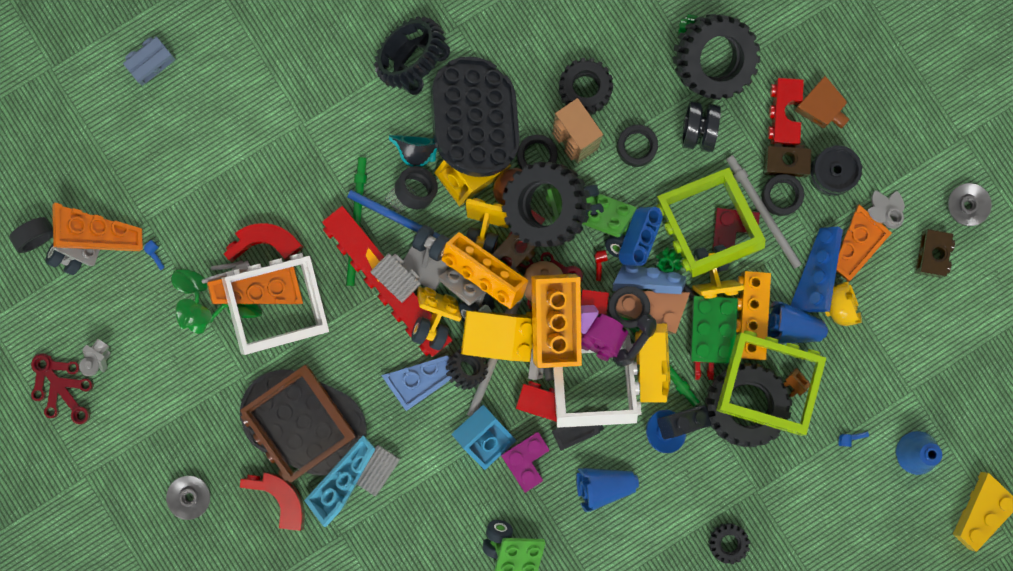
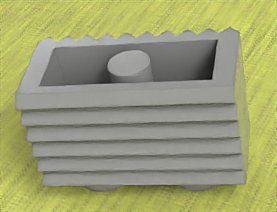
M388 253L373 268L371 274L403 303L421 285L418 282L420 277L412 269L407 271L402 266L405 262L398 255L394 254L391 256Z
M378 445L357 485L373 496H377L401 459Z

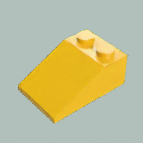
M466 311L461 354L530 362L533 345L532 317L519 314Z

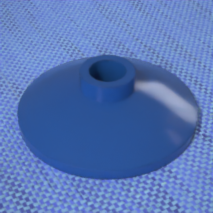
M671 410L655 412L649 418L646 426L649 443L655 450L661 453H673L679 450L686 439V434L669 439L662 438L657 418L674 414L675 412Z

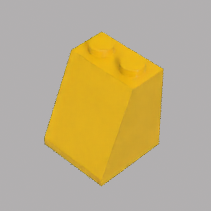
M443 160L434 173L460 207L466 203L467 199H471L493 183L503 171L492 176L474 177L455 170ZM509 164V166H508L507 168H505L503 171H505L506 169H509V168L511 167V165Z

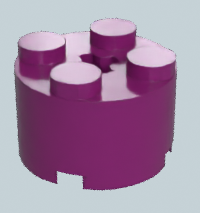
M601 314L600 317L595 318L586 334L581 333V349L591 350L597 353L596 356L599 359L608 361L613 356L617 357L628 335V331L624 332L622 330L623 325L617 320Z

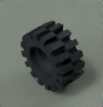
M461 348L448 359L446 370L449 371L446 375L447 377H452L449 381L451 383L455 381L457 388L462 385L461 389L465 390L468 388L470 390L486 378L488 364H484L486 361L485 357L481 359L478 356L461 354ZM461 362H467L472 367L473 375L470 376L463 372Z
M732 523L720 524L721 526L714 528V532H711V537L708 541L712 555L725 564L741 562V559H745L746 553L750 550L748 548L750 540H748L747 533L741 527ZM727 535H732L737 539V547L732 552H726L721 547V541Z

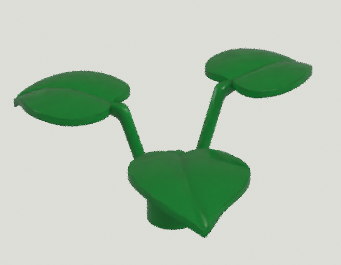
M175 270L171 277L173 286L180 292L195 294V301L182 299L176 305V318L181 330L189 328L194 333L202 334L207 324L212 323L214 318L224 308H227L230 313L228 304H222L211 315L209 309L199 304V291L207 290V283L201 282L204 277L191 270ZM237 304L240 318L262 316V310L257 304Z

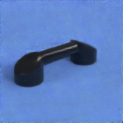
M645 314L639 319L637 326L642 333L629 352L626 349H620L617 357L613 356V362L617 366L623 367L632 364L649 337L654 335L657 323L651 314Z

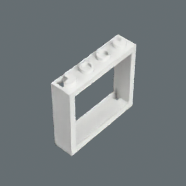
M299 253L291 255V260L282 262V258L269 261V266L261 267V264L248 266V271L240 273L239 269L226 272L227 276L221 278L241 354L246 355L329 332L310 256L303 257V254ZM301 265L316 325L247 343L231 282Z
M627 335L621 349H626L628 352L634 345L631 344L630 335ZM581 349V353H594L591 350ZM637 362L625 366L629 410L566 413L563 367H553L557 428L637 423L638 415H641V402H637L636 395L640 393L639 382H635L634 375H637Z

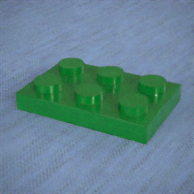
M693 296L690 362L729 364L736 339L738 298H704V296Z

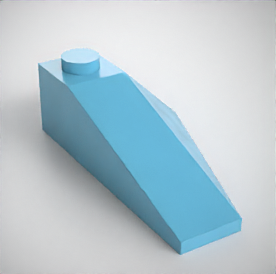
M365 436L358 440L304 500L324 527L345 507L375 451V448Z

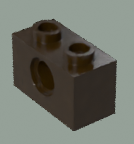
M772 143L771 146L765 149L763 175L776 176L788 174L803 178L810 175L811 149H806L805 145H792V148L784 147V144ZM783 155H789L792 158L791 165L783 162Z
M930 229L922 231L915 274L943 278L950 273L952 262L949 261L950 252L952 253L955 247L952 233ZM933 249H937L940 252L939 260L933 257Z

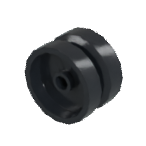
M690 101L683 122L682 148L693 150L697 146L700 137L699 146L701 151L713 152L719 130L721 106L709 104L705 109L704 116H702L703 106L701 102Z
M835 145L826 148L813 159L809 178L811 184L818 192L825 196L835 197L846 193L857 185L862 176V164L860 158L853 150L846 146Z

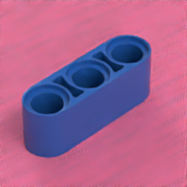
M640 207L635 210L619 251V260L623 265L642 266L646 263L663 218L659 208Z

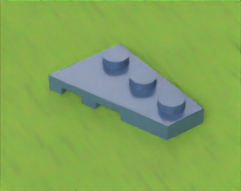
M622 265L613 283L612 291H617L621 287L631 286L638 289H651L655 293L681 294L687 276L676 272L665 273L652 267Z
M448 356L381 375L406 411L445 385L452 378L446 375L449 371L446 370Z

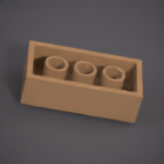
M578 98L555 113L554 132L552 135L558 143L562 142L566 148L564 151L571 161L575 160L576 163H579L598 150L603 133Z

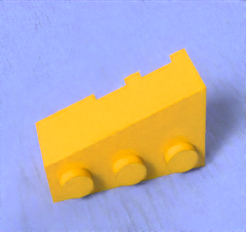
M667 323L657 324L654 335L649 337L637 354V365H640V371H638L640 402H667L671 383ZM639 330V332H636L635 341H637V339L641 335V330Z
M980 472L975 489L970 494L971 498L953 532V535L964 546L975 552L984 545L1013 513V495L986 472Z

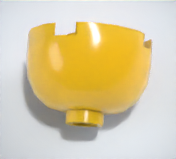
M849 281L834 286L830 312H825L827 317L831 316L835 323L842 326L862 323L861 312L856 313L858 310L857 306L859 305L854 290L849 285Z

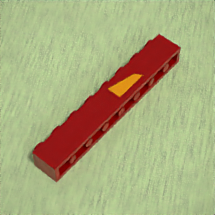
M343 206L322 221L325 225L322 230L330 239L334 236L339 242L336 247L343 255L348 253L352 258L350 264L357 272L361 270L366 275L363 280L371 289L375 287L380 294L377 297L385 306L389 304L394 311L391 314L398 322L403 321L407 325L405 331L410 337L419 317H424L431 321V313L419 307L418 297L414 293L401 303L371 274L373 268L384 256ZM449 335L443 348L453 341ZM426 339L418 347L426 356L430 354L433 357L441 350L432 349L429 345L430 340Z

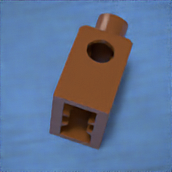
M826 76L822 78L794 110L822 128H825L832 121L842 129L850 120L841 112L847 101Z

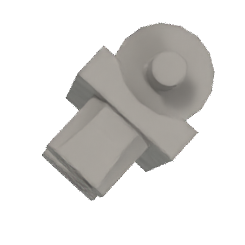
M97 339L92 347L86 345L82 351L85 358L79 364V369L83 375L93 376L98 372L99 368L102 372L106 371L108 368L106 360L111 355L107 344Z

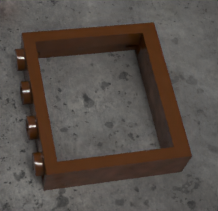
M308 365L302 366L240 410L243 423L247 427L251 426L255 432L253 434L254 439L259 445L263 444L265 446L267 458L271 463L276 462L280 468L278 470L279 475L282 476L284 481L288 480L289 483L294 482L358 437ZM303 377L344 435V438L294 472L253 411Z

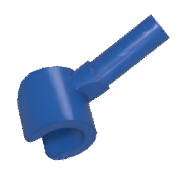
M150 240L144 246V250L154 259L158 268L162 270L165 267L155 253L159 247L154 241Z
M869 433L841 434L839 436V446L852 447V440L869 437Z

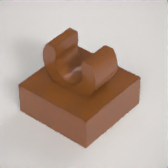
M797 368L790 372L783 383L785 387L790 385L794 389L789 394L790 397H794L797 393L801 396L810 386V382Z

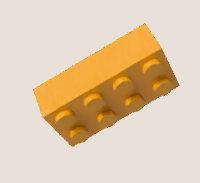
M576 274L531 276L533 363L537 368L582 366L580 277Z

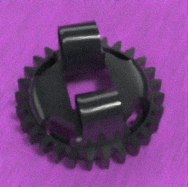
M417 16L416 19L410 18L409 22L403 21V25H397V29L391 31V34L385 37V42L380 43L381 49L377 50L378 55L375 56V72L380 80L388 87L395 88L397 86L399 89H403L412 95L419 94L424 86L422 79L435 68L438 61H445L450 55V47L444 41L446 38L443 36L444 31L434 20L425 16L422 18ZM419 29L423 32V35L409 40L406 36L417 32ZM419 47L423 54L411 66H405L406 61ZM389 60L394 61L393 72L386 69L389 68Z

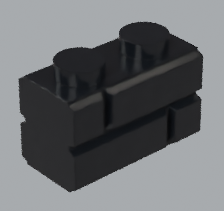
M705 405L657 418L663 439L674 438L711 426L709 413Z

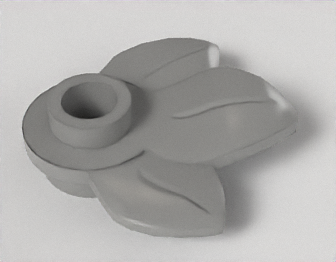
M874 191L871 198L873 207L868 209L871 218L876 222L884 223L890 229L900 227L904 220L902 212L905 208L900 193L896 191L887 198L880 192Z

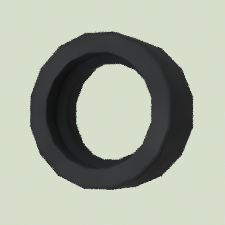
M644 125L627 127L620 134L617 142V153L620 159L632 167H642L649 164L658 150V139L655 133ZM642 134L648 138L650 149L646 156L633 158L627 154L625 142L630 135Z
M539 134L525 138L517 151V160L520 168L522 169V167L528 165L525 161V151L530 145L535 143L546 146L550 153L548 162L556 163L558 153L553 141Z
M418 166L405 169L395 183L397 199L411 209H424L430 205L438 192L436 178L430 171ZM407 179H414L421 182L427 190V196L419 197L412 194L407 189L405 181Z
M788 174L776 175L768 180L761 193L762 202L767 210L777 216H787L798 210L805 196L801 182ZM787 183L793 187L795 200L790 206L781 208L773 204L770 192L774 185Z
M39 217L17 227L10 234L9 239L17 252L25 253L49 241L53 237V228L45 217Z
M626 286L612 294L608 302V312L611 318L623 325V328L637 327V323L643 315L650 313V302L648 296L641 289ZM632 294L640 299L642 311L636 319L625 320L618 315L616 303L623 295Z

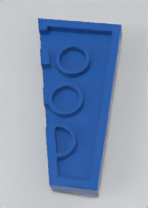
M840 227L819 229L790 306L804 312H830L843 229Z

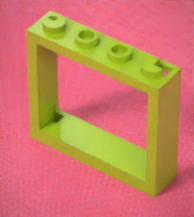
M730 168L657 196L658 205L655 206L661 210L662 216L666 221L664 223L665 230L668 235L672 234L675 240L672 242L677 254L681 253L683 268H685L686 272H690L692 278L765 249L766 239ZM723 184L750 240L695 261L669 205Z
M751 331L737 334L716 411L796 435H807L826 357L820 356L821 353L815 350L808 349L807 352L799 350L800 346L787 343L786 346L779 344L775 338L756 337L757 334ZM745 342L815 363L800 424L729 403Z

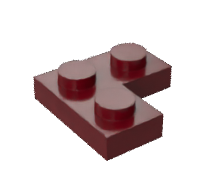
M716 208L712 251L714 246L724 245L726 249L735 246L736 233L748 234L736 210ZM752 212L759 226L760 213Z

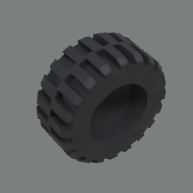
M707 14L706 17L700 16L695 19L694 24H687L685 26L687 31L685 33L680 32L678 39H680L679 45H674V51L677 52V56L673 57V63L677 65L675 72L677 76L681 77L680 81L683 85L689 87V90L715 100H721L722 97L728 99L733 97V93L740 94L743 92V86H749L752 83L750 79L752 74H757L758 69L755 67L756 63H760L761 56L757 55V51H760V46L754 42L757 37L754 32L749 31L750 27L736 18L721 14ZM717 36L725 37L732 47L731 63L722 74L715 77L708 76L703 72L700 63L702 50L711 39Z
M534 162L533 165L528 164L522 167L523 171H516L512 175L514 180L508 181L505 186L508 188V192L503 193L502 199L505 200L502 212L507 214L504 220L506 225L512 226L510 231L513 235H519L520 241L530 243L531 246L552 247L563 245L564 242H570L575 238V234L581 233L584 229L581 226L582 223H587L589 216L586 215V210L591 209V203H587L586 198L590 197L589 190H584L583 187L586 184L583 179L578 178L577 172L568 169V166L551 162ZM542 184L554 185L562 198L561 214L553 224L548 226L539 224L531 212L532 195Z
M739 364L733 391L741 385H754L760 388L766 395L768 402L766 414L785 420L791 417L792 412H789V409L792 406V399H789L788 394L790 391L788 387L784 386V380L777 376L775 371L765 368L763 365ZM727 369L723 370L720 375L713 379L714 382L707 390L708 395L705 398V405L709 413L711 428L717 432L719 437L734 445L757 447L759 445H766L772 439L775 440L780 436L779 433L782 430L759 423L752 426H744L737 423L731 415L716 411Z

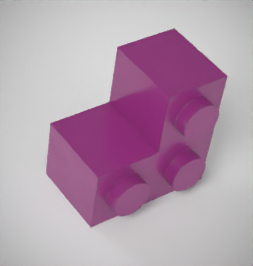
M538 431L501 455L525 493L543 482L532 462L550 451Z

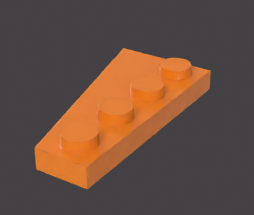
M59 203L52 205L54 247L141 251L143 249L142 228L119 221H110L99 215H90L79 209H70Z
M294 266L231 282L237 304H303ZM222 279L207 282L212 304H228Z

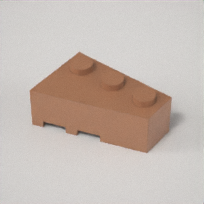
M643 291L648 296L650 302L649 314L654 317L657 324L667 323L668 334H676L690 293L668 294ZM626 294L618 299L616 311L619 316L633 320L641 314L642 303L637 296Z

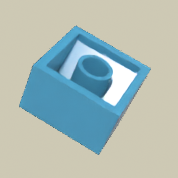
M484 405L451 434L484 470L517 441Z

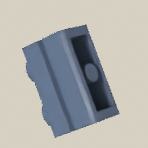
M157 36L145 40L142 44L143 47L137 52H130L125 57L126 61L123 62L124 66L142 86L176 60Z

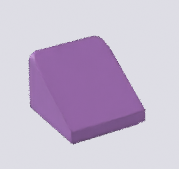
M595 305L581 306L582 334L587 333L599 313Z

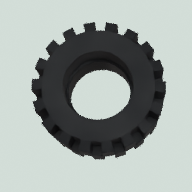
M580 58L578 62L576 60L572 61L570 66L567 65L560 77L559 95L561 96V102L568 105L578 98L586 111L591 115H594L596 111L600 112L603 110L604 106L608 104L613 90V78L608 73L609 69L607 67L604 68L602 66L603 63L600 61L598 63L594 62L593 58L589 60ZM583 76L594 79L598 84L597 94L590 98L577 95L573 89L574 81Z

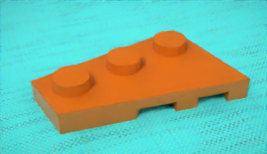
M860 205L856 207L839 251L836 272L846 281H851L892 234L884 225L874 221L869 213Z

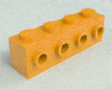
M460 232L446 243L441 261L447 266L456 270L464 278L470 280L509 309L523 298L528 284L526 278Z
M744 271L741 273V276H738L737 282L744 285V290H740V298H738L737 303L739 319H737L736 332L744 333V331H751L757 334L756 337L765 339L768 334L771 273ZM745 342L741 359L766 360L767 349Z

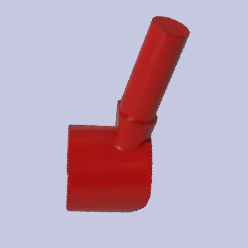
M605 250L597 251L594 254L597 267L596 281H601V262L608 261Z

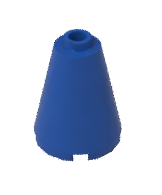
M774 301L769 307L773 308L768 317L767 337L777 339L779 344L821 342L823 338H826L828 327L825 321L781 301Z
M914 431L904 435L899 440L895 450L900 467L906 472L915 475L930 472L942 459V450L936 440L931 435L921 431Z
M579 468L578 471L580 473L576 475L578 497L582 496L584 500L580 504L585 512H591L636 492V488H639L638 477L632 471Z

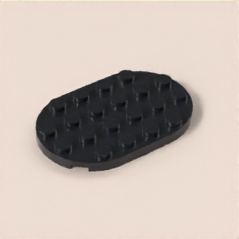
M478 57L453 59L438 71L431 87L432 124L435 146L447 164L469 176L487 177L503 171L516 156L520 142L516 93L511 80L507 75L504 76L496 68L495 64Z
M280 369L258 377L246 390L241 401L240 410L295 371ZM303 377L253 411L287 463L298 469L344 438V435ZM320 382L358 436L307 472L313 475H328L362 436L367 437V425L361 408L350 396ZM240 412V421L246 437L256 448L266 453L267 449L263 444L259 445L254 439L253 434L255 432L251 426L247 427L243 423L242 413Z

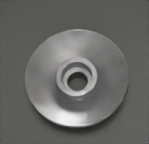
M974 183L962 184L956 187L949 196V213L961 225L975 226L981 224L988 218L991 212V198L988 192L980 185ZM965 202L970 203V209L964 207Z
M180 477L168 488L166 495L167 506L172 514L180 519L192 520L198 518L207 510L210 504L209 488L198 477ZM188 493L193 495L192 501L187 500L186 496Z

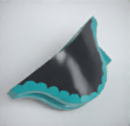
M389 135V141L398 148L401 159L405 164L411 167H421L428 162L436 161L437 148L433 138Z

